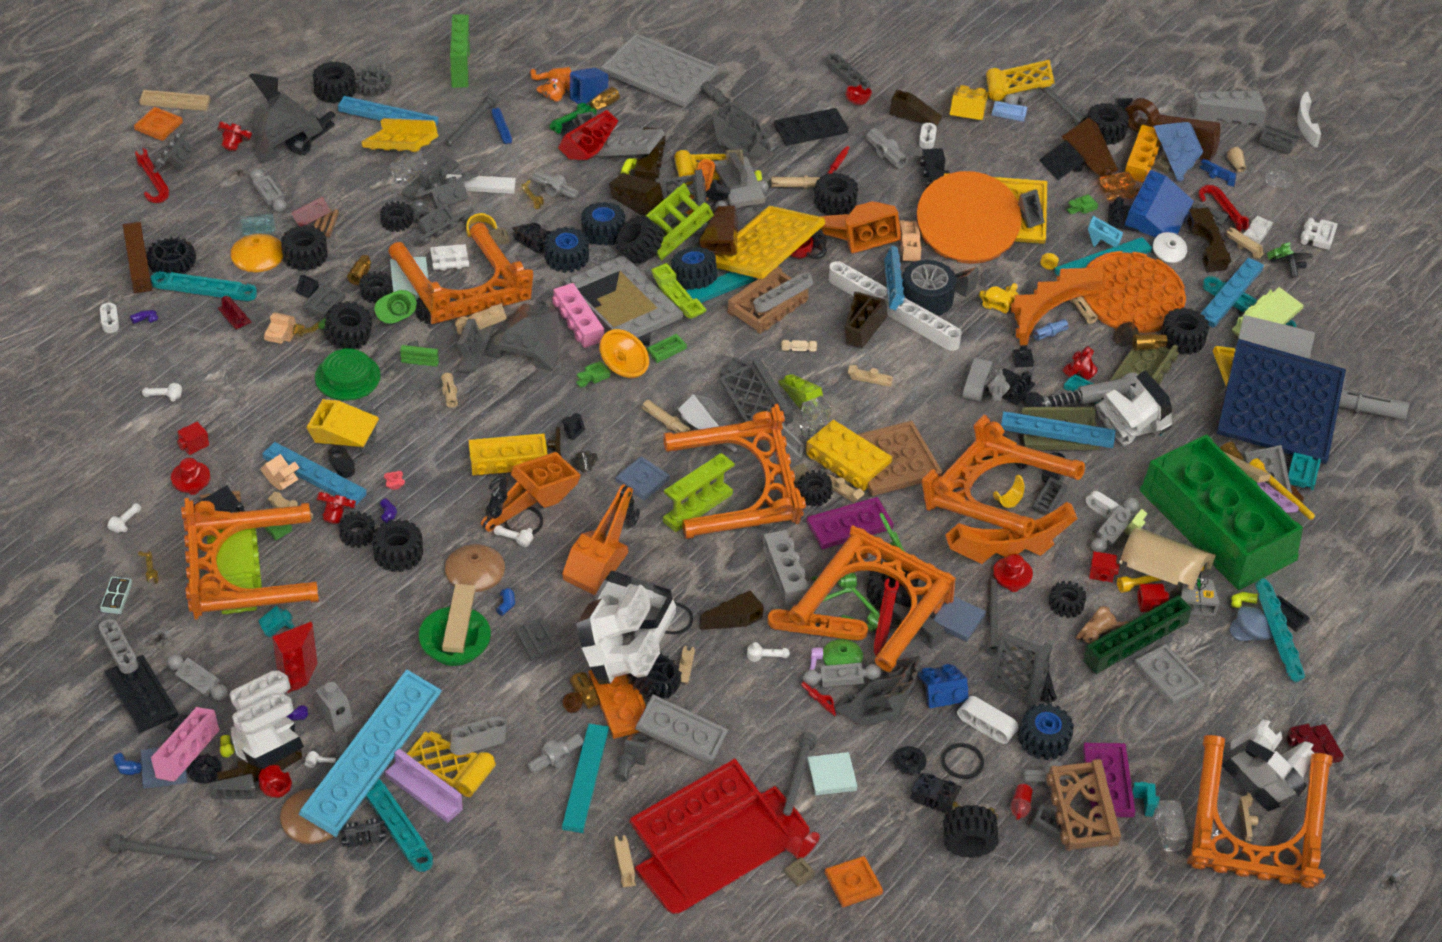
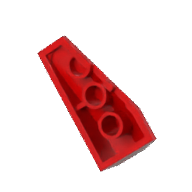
M605 110L565 134L558 149L570 160H589L600 152L619 120L608 110Z

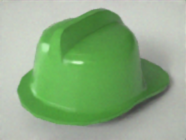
M398 290L380 298L375 304L374 311L380 321L392 324L412 315L416 309L417 302L414 295L409 291Z

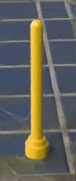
M1255 458L1249 463L1267 472L1264 463L1260 459ZM1270 475L1267 482L1279 493L1299 507L1298 510L1309 520L1314 519V513Z
M1151 575L1133 579L1124 576L1117 579V587L1121 593L1131 591L1134 586L1162 579Z

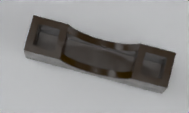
M643 127V130L660 128ZM666 136L660 139L650 154H648L649 156L637 159L635 177L655 182L656 179H659L660 169L658 168L662 166V158L660 157L664 155V147L662 146L666 144Z
M1209 207L1189 209L1185 222L1190 233L1204 238L1209 244L1205 248L1202 257L1206 272L1227 270L1231 262V254L1226 249L1225 240L1222 239L1220 229L1216 226L1214 215L1211 214Z

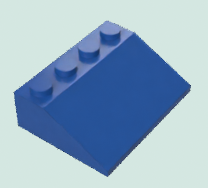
M1150 170L1129 210L1125 225L1155 238L1165 232L1178 235L1194 200L1167 176Z

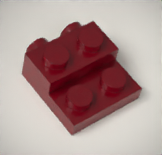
M1309 723L1289 729L1286 740L1290 747L1294 748L1303 742H1309L1313 744L1311 750L1314 753L1332 756V763L1343 761L1344 754L1326 724L1310 727Z

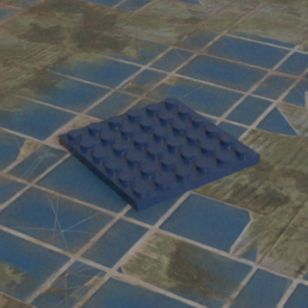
M1238 339L1216 434L1265 448L1282 445L1283 453L1293 455L1295 452L1311 456L1315 460L1319 458L1321 459L1320 463L1326 465L1329 458L1346 369Z

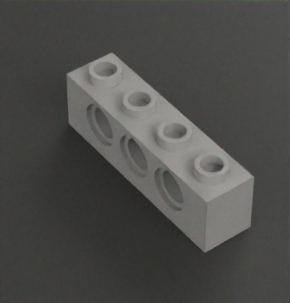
M787 530L764 534L763 549L785 606L797 604L811 586L809 581L805 580L804 567H800V558L798 552L794 551L793 538H789Z

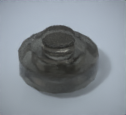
M1124 322L1115 330L1113 341L1121 347L1132 344L1133 335L1139 332L1138 327L1133 322Z
M590 450L576 453L575 458L570 459V464L572 467H576L577 470L581 469V472H587L592 470V466L599 459L597 453L590 454Z

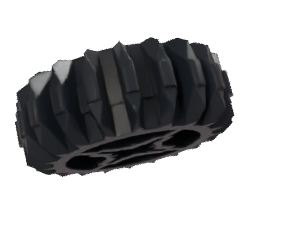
M172 236L166 239L164 237V240H157V243H152V247L148 248L147 262L152 272L159 273L161 271L170 274L171 272L186 274V271H191V267H194L196 253L194 246L191 245V242H187L186 239H180L179 237L175 239Z
M660 652L647 676L637 678L628 673L626 677L629 679V684L633 685V690H639V695L643 693L647 698L655 695L664 699L670 698L677 692L681 684L682 672L679 671L680 666L675 665V660H670L669 655L664 656Z

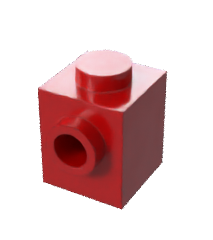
M198 421L177 431L179 438L177 440L178 446L189 455L209 446L208 433Z
M1093 551L1089 579L1113 582L1114 575H1118L1120 564L1116 563L1117 555Z
M1163 583L1140 584L1137 594L1140 612H1149L1169 601L1168 591H1165Z

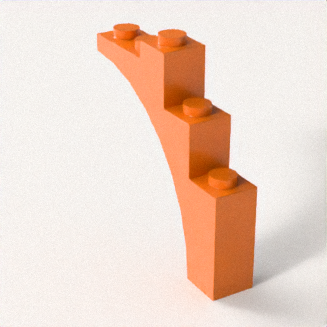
M1104 268L1060 269V276H1057V281L1038 282L1037 289H1034V294L1015 295V301L1011 302V312L1015 313V320H1017V325L1019 326V328H1016V339H1019L1020 345H1028L1034 326L1054 307L1076 297L1104 293Z
M1066 502L1053 512L1034 520V529L1028 537L1021 536L1017 532L1006 528L980 529L961 523L953 527L945 536L951 550L983 564L995 553L1008 557L1011 554H1019L1024 549H1027L1041 556L1055 545L1053 539L1078 518L1072 504Z

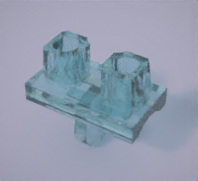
M273 213L241 217L243 235L275 232Z

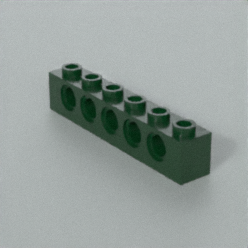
M1178 595L1087 645L1083 662L1095 674H1098L1188 624L1192 608Z

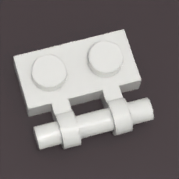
M1309 218L1301 234V243L1305 245L1311 240L1314 241L1312 246L1330 250L1338 224L1323 219L1320 220V223H1317L1313 218Z
M466 244L430 247L433 270L446 271V269L451 268L459 270L462 267H469Z

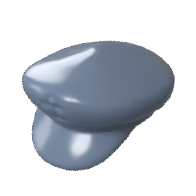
M1241 607L1237 612V618L1230 625L1231 635L1239 641L1271 640L1274 638L1264 610L1256 607Z

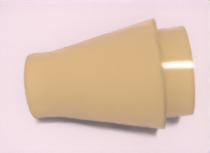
M1233 147L1228 150L1227 159L1235 167L1236 171L1239 173L1245 171L1246 165L1243 150L1239 147Z

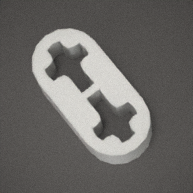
M932 123L922 125L919 141L921 148L932 149L934 147L936 125Z
M113 303L103 304L100 307L102 329L106 333H114L119 329L117 307Z
M1093 491L1086 497L1087 505L1107 519L1118 506L1115 501L1098 491Z

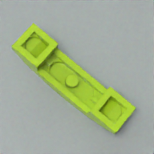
M667 263L651 270L662 292L683 312V315L692 319L707 311L697 298L692 299L676 280V273Z

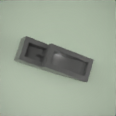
M894 603L891 623L898 628L911 608ZM928 617L913 639L918 637L932 649L943 642L945 628Z

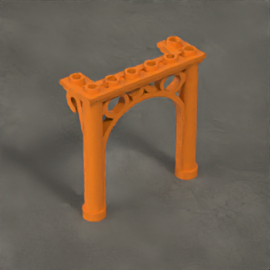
M484 223L473 225L470 229V235L493 266L495 274L488 282L475 288L464 290L442 288L438 282H430L402 242L392 244L388 250L391 258L397 262L431 313V324L481 312L501 303L503 306L531 299L533 270H524L520 261L510 264L490 236L489 230ZM501 286L504 287V289L495 290L493 289V287ZM450 298L457 299V301L450 302Z
M779 404L771 407L770 412L756 413L752 417L753 420L744 423L673 434L672 432L663 433L666 452L722 443H733L743 446L756 456L765 476L763 494L753 506L740 511L682 520L685 539L694 538L695 535L789 520L795 522V524H800L806 503L804 497H801L798 488L794 487L795 474L793 470L790 471L791 458L790 454L786 453L785 447H787L786 438L781 434L783 429L782 422L785 421L783 410L780 411ZM755 437L753 443L744 438ZM760 440H766L769 442L771 449L763 452L756 445ZM774 452L777 464L772 463L769 459ZM778 474L781 476L782 484L773 483L774 477ZM771 490H779L782 494V499L773 501L768 494ZM764 502L770 506L769 508L759 509Z
M983 415L974 424L976 441L947 469L943 476L938 477V473L931 469L921 480L926 509L930 511L939 507L1015 531L1021 536L1028 537L1034 529L1033 518L978 502L970 494L975 480L987 470L1007 463H1023L1080 480L1085 471V463L1076 459L1072 461L1017 445L1016 442L1003 436L1004 429L999 423L990 422L987 415ZM986 456H993L991 459L982 460ZM955 488H963V490L953 492Z
M185 498V507H181L182 519H185L184 530L185 532L188 531V535H184L185 547H189V551H185L186 563H190V567H186L187 579H189L186 587V598L188 599L189 612L193 611L194 620L199 619L198 616H202V612L310 601V603L319 602L317 581L247 589L228 582L221 575L217 567L219 550L230 536L241 530L311 523L309 503H301V506L230 513L215 511L214 504L209 501H201L194 506L193 500L189 501V498ZM207 535H212L216 538L212 544H204L202 542V539ZM199 549L208 552L204 557L199 558ZM200 569L207 570L209 574L204 575L200 579Z
M852 525L850 527V537L799 603L791 608L788 616L794 623L801 626L805 625L835 584L842 577L852 572L876 571L898 580L908 592L912 606L906 618L875 658L877 666L884 671L891 672L897 664V659L931 613L937 614L944 602L949 604V602L952 603L954 601L956 578L950 573L943 572L934 565L918 559L915 555L908 554L899 547L883 541L880 537H875L864 529ZM869 554L877 558L875 561L870 562L863 560L867 559ZM881 558L884 559V560H886V561H888V562H884V561H883V563L880 564V563H881ZM902 569L909 572L907 578L905 577V572L902 571ZM920 579L927 585L924 587H913L910 581ZM916 595H924L921 601L917 604Z
M1205 735L1203 738V746L1205 748L1192 852L1187 859V864H1192V867L1195 869L1214 868V871L1218 873L1232 871L1236 872L1235 875L1241 877L1255 875L1257 879L1270 881L1272 878L1278 879L1279 883L1282 884L1301 883V886L1305 888L1318 886L1325 879L1323 870L1318 868L1321 857L1329 767L1332 766L1333 757L1322 753L1311 754L1304 822L1298 834L1280 845L1257 846L1246 843L1231 834L1219 817L1217 799L1225 738L1216 735ZM1214 821V824L1216 825L1217 829L1220 831L1221 834L1215 836L1211 840L1212 826ZM1304 835L1303 850L1301 855L1300 851L1293 845L1297 843ZM1227 839L1233 846V852L1231 854L1219 853L1215 848L1216 842ZM1239 847L1242 848L1241 852L1248 856L1250 862L1232 859L1237 855ZM1285 849L1289 850L1295 855L1296 863L1294 865L1282 864L1278 859L1279 853ZM1270 853H1274L1272 858L1275 866L1259 863L1262 858L1269 857Z

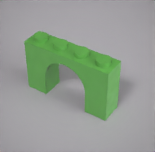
M452 15L450 51L452 87L468 88V57H470L469 15Z

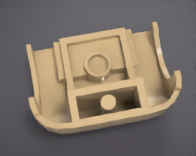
M1136 527L1126 542L1119 564H1123L1125 561L1127 562L1126 567L1175 585L1178 584V581L1188 584L1187 589L1193 590L1202 567L1207 562V569L1211 570L1216 555Z

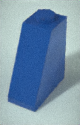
M596 67L570 73V100L578 104L582 102L588 103L608 88V74Z

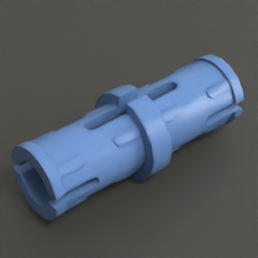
M1062 319L1055 323H1047L1044 327L1033 330V333H1037L1033 334V337L1036 341L1048 336L1053 337L1056 333L1067 330L1068 326L1066 325H1068V322Z

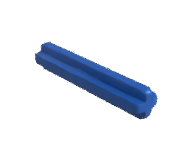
M493 108L492 116L503 143L511 144L512 136L500 108Z

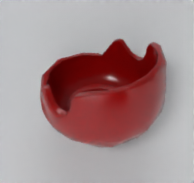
M862 85L857 87L848 86L845 91L846 99L858 106L866 104L872 94L870 88L863 90Z
M812 237L805 241L790 256L797 259L807 257V252H812Z
M270 765L261 769L259 788L263 794L271 798H281L290 792L292 780L289 772H282L279 765Z

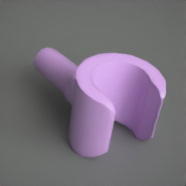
M812 648L809 670H815L816 660L823 659V648Z

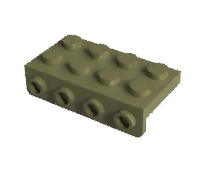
M1174 345L1171 350L1159 347L1155 350L1135 351L1132 348L1110 381L1122 379L1123 376L1129 373H1137L1139 375L1146 370L1160 385L1164 374H1168L1170 371L1171 363H1175L1179 356L1177 352L1178 346Z
M1023 407L1020 413L1096 427V410L1094 407ZM1022 433L1023 446L1035 450H1099L1100 447Z

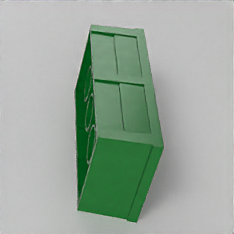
M1207 434L1150 461L1139 491L1195 548L1216 555L1212 565L1238 591L1298 561L1303 527L1297 521L1295 522L1257 485V482L1234 463Z

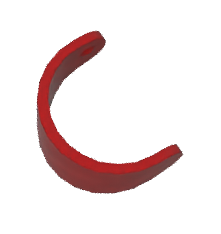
M812 832L803 840L800 836H795L786 843L784 849L797 859L804 858L817 845L820 835L817 832Z

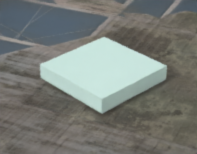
M849 752L807 758L815 796L857 791V782Z

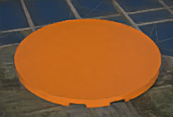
M960 171L938 178L925 189L917 207V225L924 241L939 255L957 260L959 263H983L999 257L1014 244L1021 227V210L1014 194L999 180L979 172Z
M1122 251L1110 252L1095 258L1086 267L1104 268V293L1089 294L1082 297L1097 315V319L1112 328L1130 333L1162 330L1165 315L1169 311L1185 307V287L1178 274L1166 263L1159 259L1155 260L1147 257V254L1134 251L1132 253H1123Z

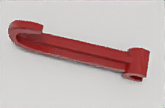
M143 148L142 155L135 151L137 164L144 169L159 193L158 196L153 197L148 192H144V197L152 203L164 202L170 194L167 185L158 171L156 173L153 172L155 166L151 162L147 150Z
M1205 185L1199 190L1198 196L1202 202L1206 200L1204 193H1210L1236 225L1235 229L1241 233L1242 229L1248 230L1249 218L1241 216L1220 188L1214 185Z
M889 578L884 584V596L874 642V654L876 657L887 643L896 593L899 588L898 580H896L894 588L888 586Z

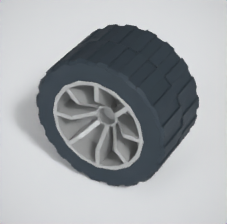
M919 260L905 268L902 277V287H904L903 295H905L906 299L936 316L949 311L953 305L956 288V276L949 266L936 260Z

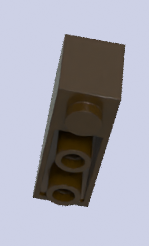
M896 89L891 98L890 115L922 124L932 123L936 127L942 118V115L912 93Z
M749 590L727 602L721 603L711 610L705 611L700 615V629L747 627L763 619L764 605Z

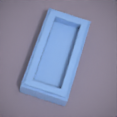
M995 101L992 116L1024 121L1027 107Z

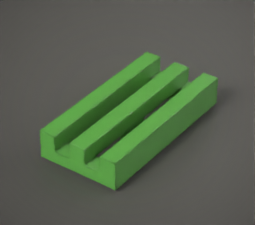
M675 334L648 347L647 352L648 355L651 354L652 359L655 358L656 363H659L687 349V344Z
M401 345V363L438 367V349Z

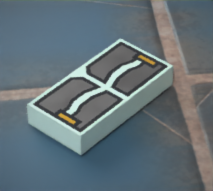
M111 577L100 607L101 612L122 613L132 585L131 579Z

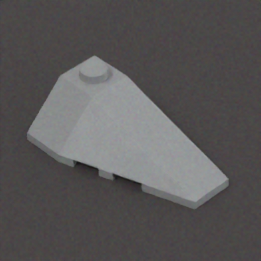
M693 394L678 409L682 414L681 418L697 429L729 425V423L721 419L723 414L710 397ZM722 443L734 452H745L743 446L733 443Z

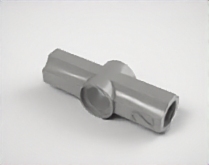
M876 128L871 129L866 135V139L876 148L880 158L886 157L898 169L903 168L908 162V157L898 149L897 142L893 138L887 139Z

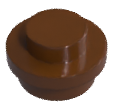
M571 692L565 695L563 707L566 711L576 713L581 709L582 697L579 693Z

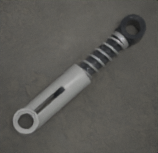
M1129 373L1123 376L1122 379L1081 386L1074 392L1057 393L1055 396L1050 394L1047 397L1040 395L1038 392H1031L1023 397V403L1025 407H1058L1059 405L1064 407V404L1070 406V403L1076 404L1077 402L1084 405L1103 401L1104 394L1112 389L1131 399L1130 384L1136 383V376L1138 374Z

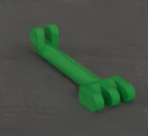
M582 102L577 105L576 111L553 120L550 124V130H555L559 134L563 123L575 119L578 114L593 111L595 115L597 110Z

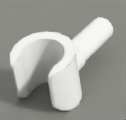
M310 751L305 758V766L309 768H314L317 762L336 763V758L322 757L314 751Z

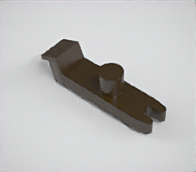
M556 427V440H548V448H556V452L562 457L560 453V427Z

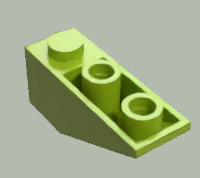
M794 374L786 375L784 379L778 381L779 385L800 410L811 414L825 408L821 387Z

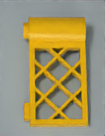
M1050 59L1002 71L998 68H991L986 72L989 97L993 101H1000L1008 94L1038 87L1045 88L1055 84ZM1048 66L1044 71L1040 70L1041 67ZM1035 73L1040 74L1037 78L1032 76ZM1014 74L1012 78L1006 77V75ZM1044 76L1050 78L1047 80H1041ZM1018 77L1023 78L1021 81L1016 80ZM1028 80L1033 81L1032 83L1026 84ZM1011 84L1016 85L1015 87L1008 88Z
M680 150L675 153L674 161L678 176L682 177L695 174L699 164L696 160L709 159L711 161L726 160L725 154H690L687 150ZM715 170L713 180H720ZM688 181L685 184L690 185L693 181Z
M430 731V733L424 732L407 755L411 758L422 755L423 761L418 763L425 766L426 769H428L427 765L440 763L441 768L428 770L449 786L456 788L463 796L471 797L496 766L494 757L487 752H480L479 754L472 752L465 755H455L452 753L440 756V750H450V742L441 739L442 735ZM426 740L435 744L432 747L422 748ZM437 752L438 757L425 760L424 754ZM464 756L469 758L467 762L460 764L457 762V758ZM454 759L455 765L443 767L442 762ZM456 770L458 772L453 779L445 776L447 772Z

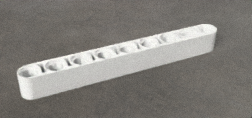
M835 261L830 264L828 280L834 286L854 296V291L885 299L887 302V314L892 319L949 351H955L960 347L962 332L958 327L904 298L902 305H899L896 311L889 309L887 287L842 262Z

